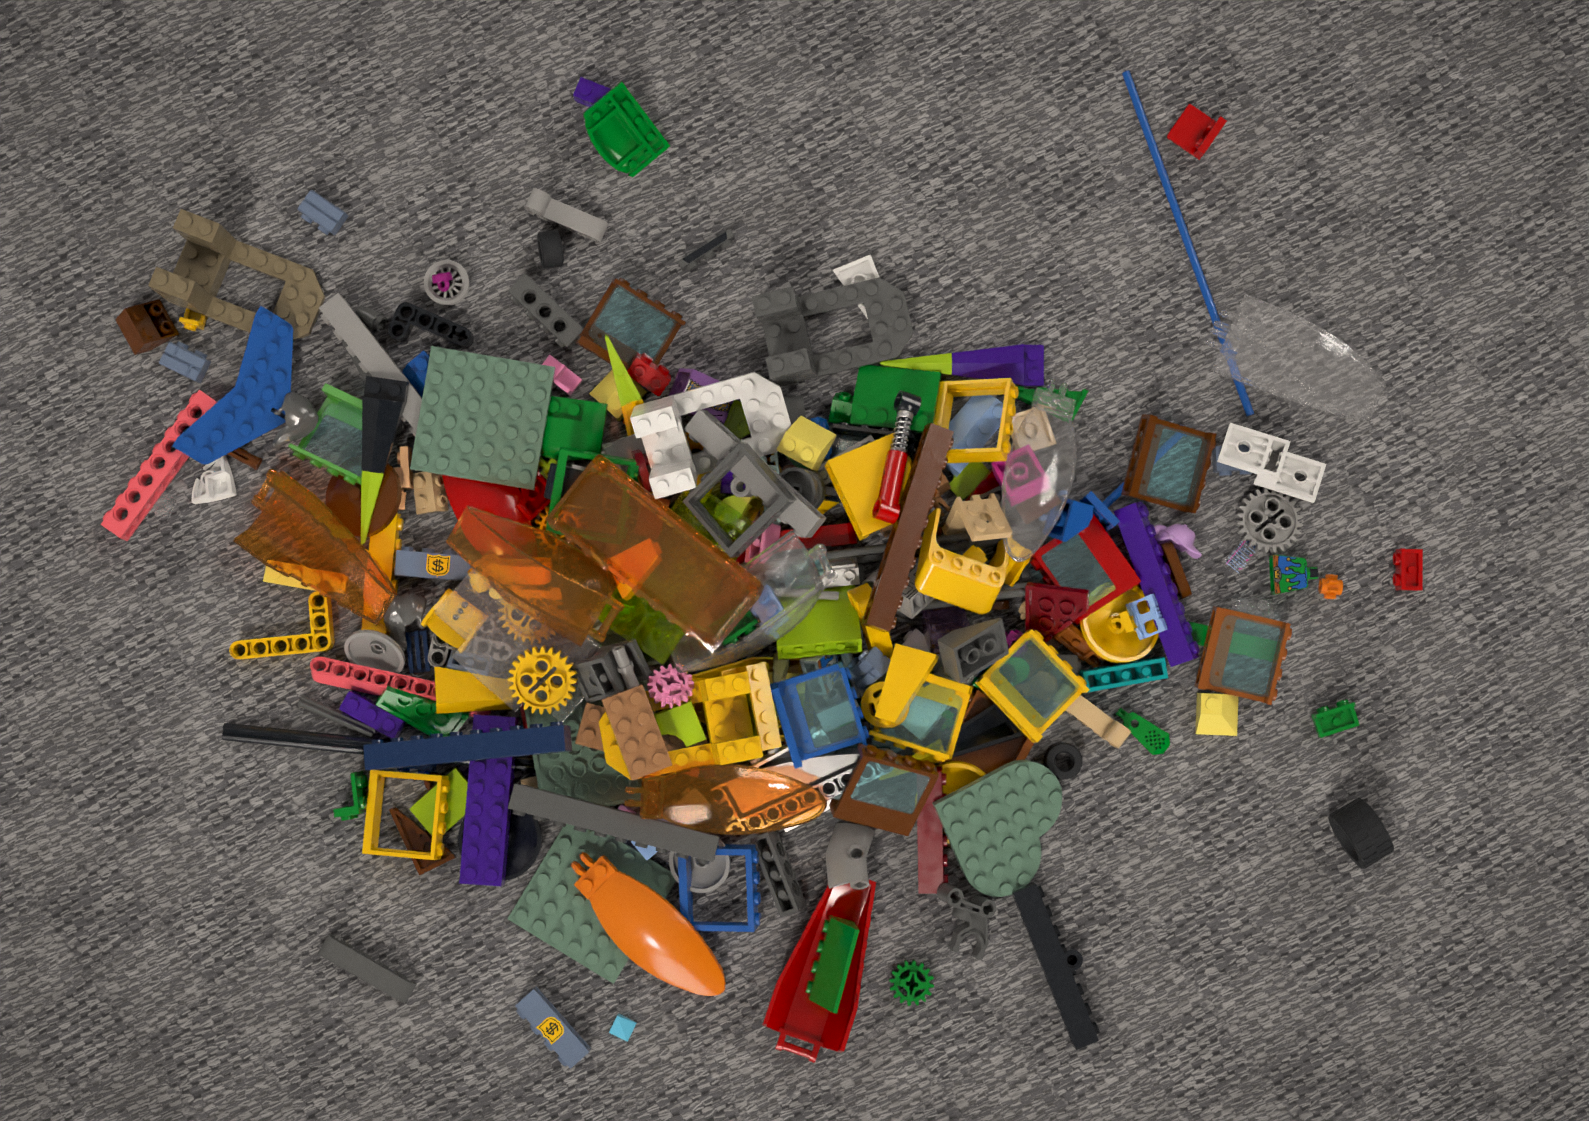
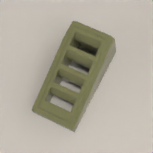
M778 653L773 654V683L785 680L790 667V659L778 660Z

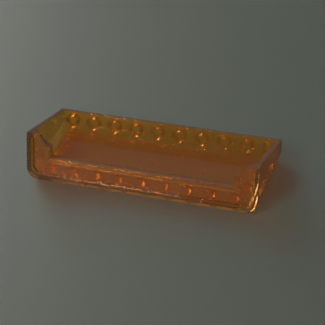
M597 454L545 519L552 529L563 533L568 542L577 544L582 548V552L586 556L597 560L602 569L611 571L616 575L615 578L620 583L631 587L632 592L636 596L646 599L654 610H660L666 615L665 617L670 623L680 626L685 635L695 638L704 650H710L712 653L760 598L764 589L763 584L755 576L600 454Z

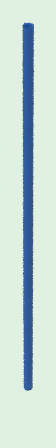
M1130 70L1122 73L1245 414L1246 416L1253 415V408Z

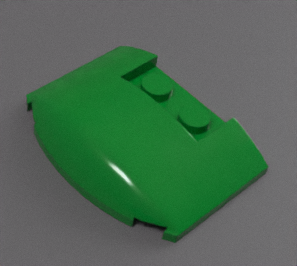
M622 81L583 112L586 131L594 148L609 165L618 171L627 173L630 177L637 175L670 147Z
M551 396L541 455L558 460L560 447L601 453L608 404ZM568 456V457H567V460H582V459H584V458H578V457H573V456Z

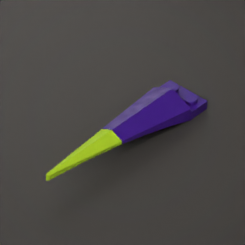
M1021 344L880 362L883 366L941 372V374L974 379L1011 378L1016 386H1044V345Z

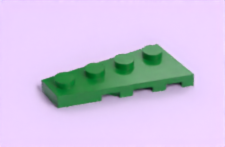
M390 686L386 687L376 702L378 707L429 736L430 734H443V737H448L450 732H458L470 715V712L437 714L436 701Z

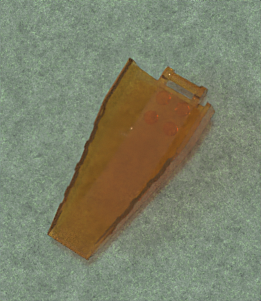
M269 469L266 474V480L258 494L254 495L251 503L261 510L262 513L247 530L235 537L233 542L271 569L286 577L291 576L301 582V585L309 586L319 591V595L323 597L328 596L341 607L351 610L352 613L377 626L397 595L394 586L382 567L355 535L314 493L284 471L278 472L274 469ZM272 487L275 490L268 502H265L264 498Z

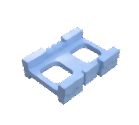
M1154 594L1125 604L1129 615H1133L1135 625L1138 627L1135 630L1139 640L1168 630L1164 618H1161V612L1158 611L1159 607H1157L1158 603ZM1147 600L1150 611L1140 614L1137 603ZM1154 619L1158 630L1149 634L1144 624Z

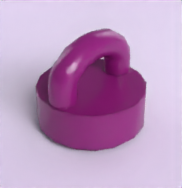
M451 272L431 276L433 284L437 283L438 289L441 292L449 290V281L453 280Z

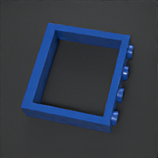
M756 844L718 845L716 855H745L748 922L694 921L693 894L690 891L692 880L691 856L688 859L678 857L680 913L697 931L755 932L760 925L761 913H758L761 895L760 892H757L760 873L756 870V864L759 863Z

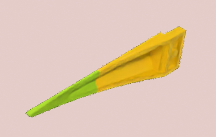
M605 335L627 435L629 436L635 434L630 420L633 408L636 405L643 404L644 401L611 340ZM638 476L637 478H638L639 484H640V486H641V489H642V491H643V488H642V485H641V482H640V479H639V476Z

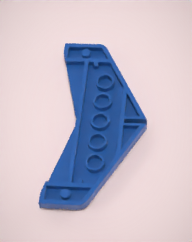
M260 306L254 317L235 387L177 437L172 447L201 464H209L286 422L282 417L275 415L271 409L273 407L278 410L283 405L285 395L291 392L293 327L290 323Z

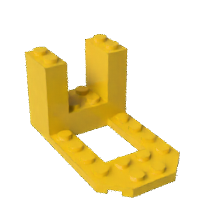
M748 672L694 682L693 695L688 696V700H691L692 704L702 702L710 743L668 751L672 766L638 779L712 764L725 765L763 757L760 736L753 735L746 694L751 693ZM645 691L652 711L670 708L669 704H666L664 707H661V702L655 704L654 697L650 698L649 691ZM605 712L598 723L606 764L630 779Z

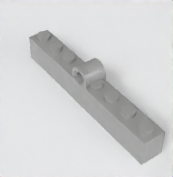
M699 409L684 428L689 433L688 436L696 443L699 442L704 446L703 450L708 455L715 456L718 460L726 458L730 454L729 450L731 447H735L738 443H743L708 410ZM746 456L730 470L734 478L731 482V491L736 497L759 496L766 508H769L780 497ZM767 465L796 499L778 519L785 524L791 525L794 528L793 532L800 538H811L827 518Z

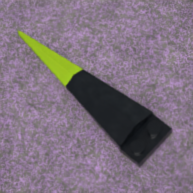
M366 376L364 397H362L361 544L366 542L386 465L407 402L409 386L407 381Z

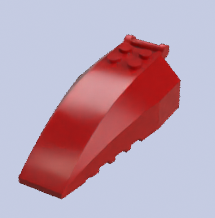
M869 880V886L860 890L851 888L850 883L831 889L827 885L774 986L762 1022L763 1026L780 1033L775 1047L776 1050L781 1051L783 1049L806 1057L813 1063L816 1061L820 1047L840 1053L844 1052L858 1008L876 888L875 881ZM829 915L854 921L859 929L837 1014L809 1000L808 993H805L808 980L812 981L814 974L811 972L812 963L818 959L819 952H816L818 942L823 940L825 932H822L824 920H828ZM786 1035L813 1044L812 1050L786 1042Z

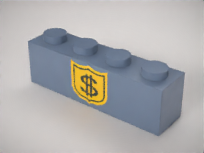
M401 547V550H396L394 576L469 581L468 570L478 563L481 557L476 556V552H464L463 555H455V551L443 550V554L434 553V549L422 548V552H415L413 547Z
M537 986L515 1005L517 1014L522 1019L526 1018L531 1023L530 1028L536 1035L540 1034L545 1039L544 1044L549 1050H554L559 1055L557 1058L563 1066L566 1067L568 1065L571 1069L590 1052L591 1047Z

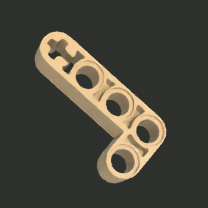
M1063 683L1051 700L1060 705L1074 689ZM1081 695L1065 710L1115 748L1119 749L1131 733L1128 728L1113 720Z

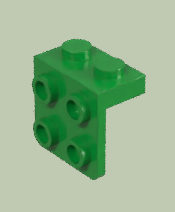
M363 771L350 774L354 806L333 809L334 818L341 817V821L358 818V814L366 813L368 795L366 796L365 787H368V779L366 775H363Z

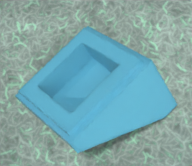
M618 1013L609 1033L628 1042L637 1022Z

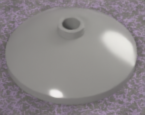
M359 630L350 634L345 642V654L353 664L398 674L405 665V655L399 644L382 632Z
M720 839L718 845H719V846H726V845L723 843V841ZM670 851V870L675 880L679 883L677 852ZM716 855L713 862L709 861V864L697 862V858L691 856L692 880L690 891L696 893L713 891L721 886L728 877L731 867L730 855Z

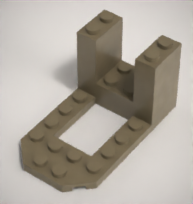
M180 209L173 229L187 241L173 273L158 267L155 268L148 285L151 289L172 304L190 309L250 333L256 313L216 298L229 264L233 261L285 281L273 313L291 324L293 327V341L311 334L320 312L319 307L323 305L325 295L313 269L237 241L221 224Z

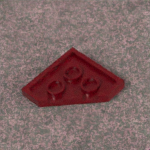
M1027 582L1025 585V632L1030 629L1033 631L1037 630L1044 637L1043 641L1045 643L1058 632L1072 624L1078 617L1084 615L1089 609V590Z

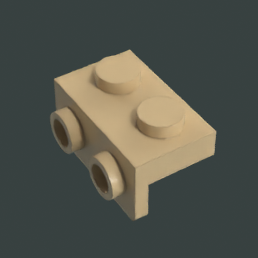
M428 472L413 473L416 514L448 511V498L442 475Z

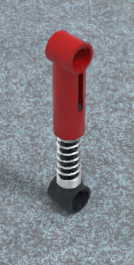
M902 390L898 392L893 407L897 412L896 420L898 422L895 423L893 443L890 450L887 451L878 499L872 510V517L874 519L894 524L899 517L900 505L898 503L908 458L905 449L908 446L906 441H908L907 436L910 435L908 433L911 430L909 426L912 425L913 416L917 415L922 401L920 396Z

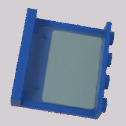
M842 662L770 684L772 698L795 769L803 766L801 761L860 742L863 745H868L866 741L869 738L866 726H862L860 721L864 717L860 706L856 707L854 701L858 697L855 688L850 687L848 680L852 679L849 668H844Z

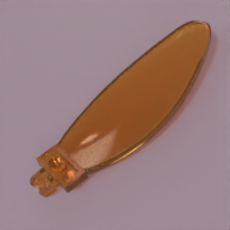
M709 764L686 768L666 776H643L641 787L625 788V792L629 794L641 793V801L628 799L625 800L624 805L640 807L641 819H665L676 825L707 833L745 835L771 832L810 822L825 811L827 801L818 790L810 785L771 770L739 764Z

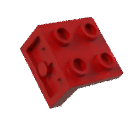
M1188 104L1168 133L1167 138L1200 160L1227 120L1220 116L1215 121L1193 105Z

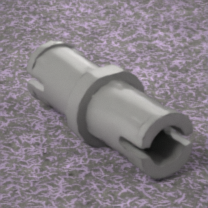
M622 645L614 647L612 652L618 665L617 671L621 673L626 688L629 689L639 685L633 670V662L629 660L625 647Z

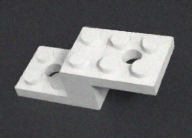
M1233 423L1229 424L1217 462L1255 473L1254 485L1312 503L1315 502L1326 467L1325 463L1287 452L1291 441ZM1244 444L1248 446L1249 451L1241 452L1238 446ZM1301 473L1305 476V480L1298 481L1294 475Z

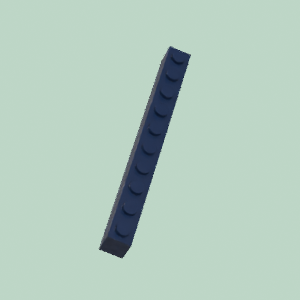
M563 721L550 722L548 727H543V724L540 723L530 724L528 729H523V726L520 725L510 726L508 731H503L502 728H490L488 733H483V730H470L468 735H463V732H450L448 737H443V734H430L428 739H423L422 735L410 736L408 741H403V737L391 738V742L384 743V739L371 740V744L363 745L365 770L394 769L572 751L571 728L569 725H563Z

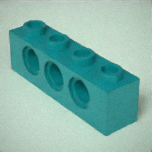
M1161 656L1136 660L1130 663L1085 669L1079 672L1080 676L1087 682L1086 686L1090 689L1088 692L1168 678L1165 658Z

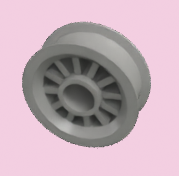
M441 260L434 263L427 270L424 277V288L427 295L436 303L454 305L466 297L469 291V277L466 270L459 263L452 260ZM444 270L452 273V270H454L452 274L453 283L448 291L441 292L438 286L433 287L432 275L440 272L445 273Z

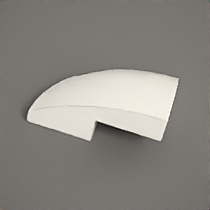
M226 455L203 467L205 472L201 475L200 479L196 478L194 482L192 503H208L237 495L232 471Z

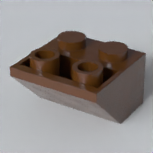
M160 299L127 307L115 319L134 355L151 351L179 335Z

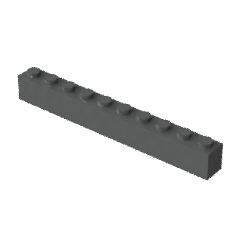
M520 783L514 784L508 809H512L513 814L525 816L526 813L534 815L533 819L543 822L547 818L554 820L553 824L566 827V824L573 825L574 830L586 832L587 829L595 831L594 835L606 838L607 834L615 836L614 840L627 843V840L635 841V846L647 848L648 845L656 847L655 851L668 854V850L677 852V857L688 859L689 856L696 857V861L703 864H709V861L713 862L715 860L721 837L716 834Z

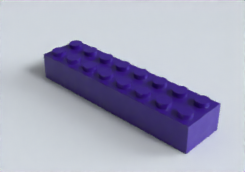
M474 714L472 730H483V733H488L490 728H502L503 731H508L510 726H518L519 718ZM515 757L476 760L469 763L459 884L499 887L505 885L511 809H508L513 791Z

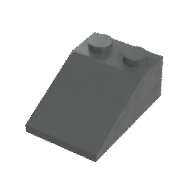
M1001 618L953 630L937 640L945 674L959 683L964 682L1009 654Z

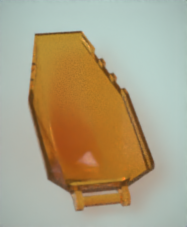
M466 506L446 543L507 603L578 646H582L588 635L599 642L605 641V634L619 611H623L625 607L623 603L611 597L623 578L621 573L551 531H544L529 524H522L512 521L513 519L503 518L493 515L491 512ZM606 604H609L612 608L597 631L592 627Z

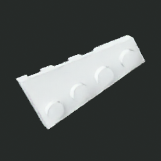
M871 255L833 270L843 286L879 278ZM858 305V307L861 309V311L867 318L865 305Z

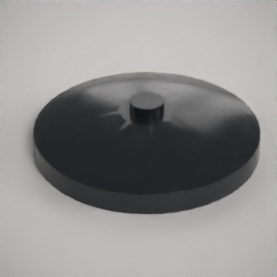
M512 809L505 881L516 878L530 869L537 860L542 846V830L539 821L533 819L534 815L526 813L525 816L513 814ZM465 817L458 833V847L461 855Z

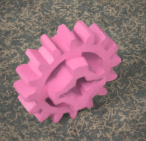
M669 664L667 669L660 666L661 671L654 670V676H649V683H647L649 697H654L655 704L661 702V707L669 704L670 708H673L675 703L680 707L682 700L688 702V696L693 695L694 682L692 681V675H687L686 668L681 671L680 665L672 668V665Z

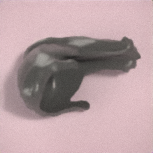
M294 391L285 395L283 405L274 412L275 415H279L284 410L286 426L277 433L272 442V448H275L276 451L280 450L288 442L306 437L315 429L318 423L319 416L313 409L310 400Z
M406 593L400 596H392L385 602L383 609L385 626L390 636L399 644L403 652L407 648L406 626L417 619L418 626L423 628L421 622L427 603L424 595Z

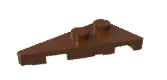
M396 807L389 809L407 850L431 852L432 836ZM444 846V853L440 860L411 859L418 874L423 875L457 857Z

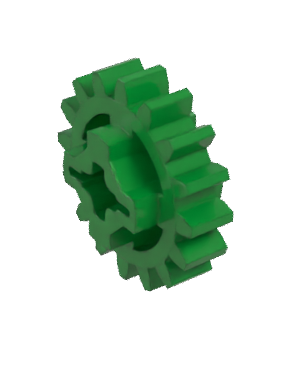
M915 959L912 960L911 964L904 960V966L897 964L898 971H891L894 978H889V982L894 983V985H891L889 988L892 991H896L893 994L894 998L900 996L899 1002L901 1004L906 1000L908 1006L911 1005L912 1001L919 1005L920 999L926 1002V994L932 995L928 989L934 987V984L929 982L934 977L933 975H927L930 969L928 967L923 969V962L916 965ZM909 969V972L904 977L900 976L901 973ZM917 970L924 975L925 980L918 978ZM913 974L914 981L917 984H913L910 991L908 983H906V981L909 982ZM898 985L906 989V995L899 990ZM923 989L921 993L914 996L916 991Z

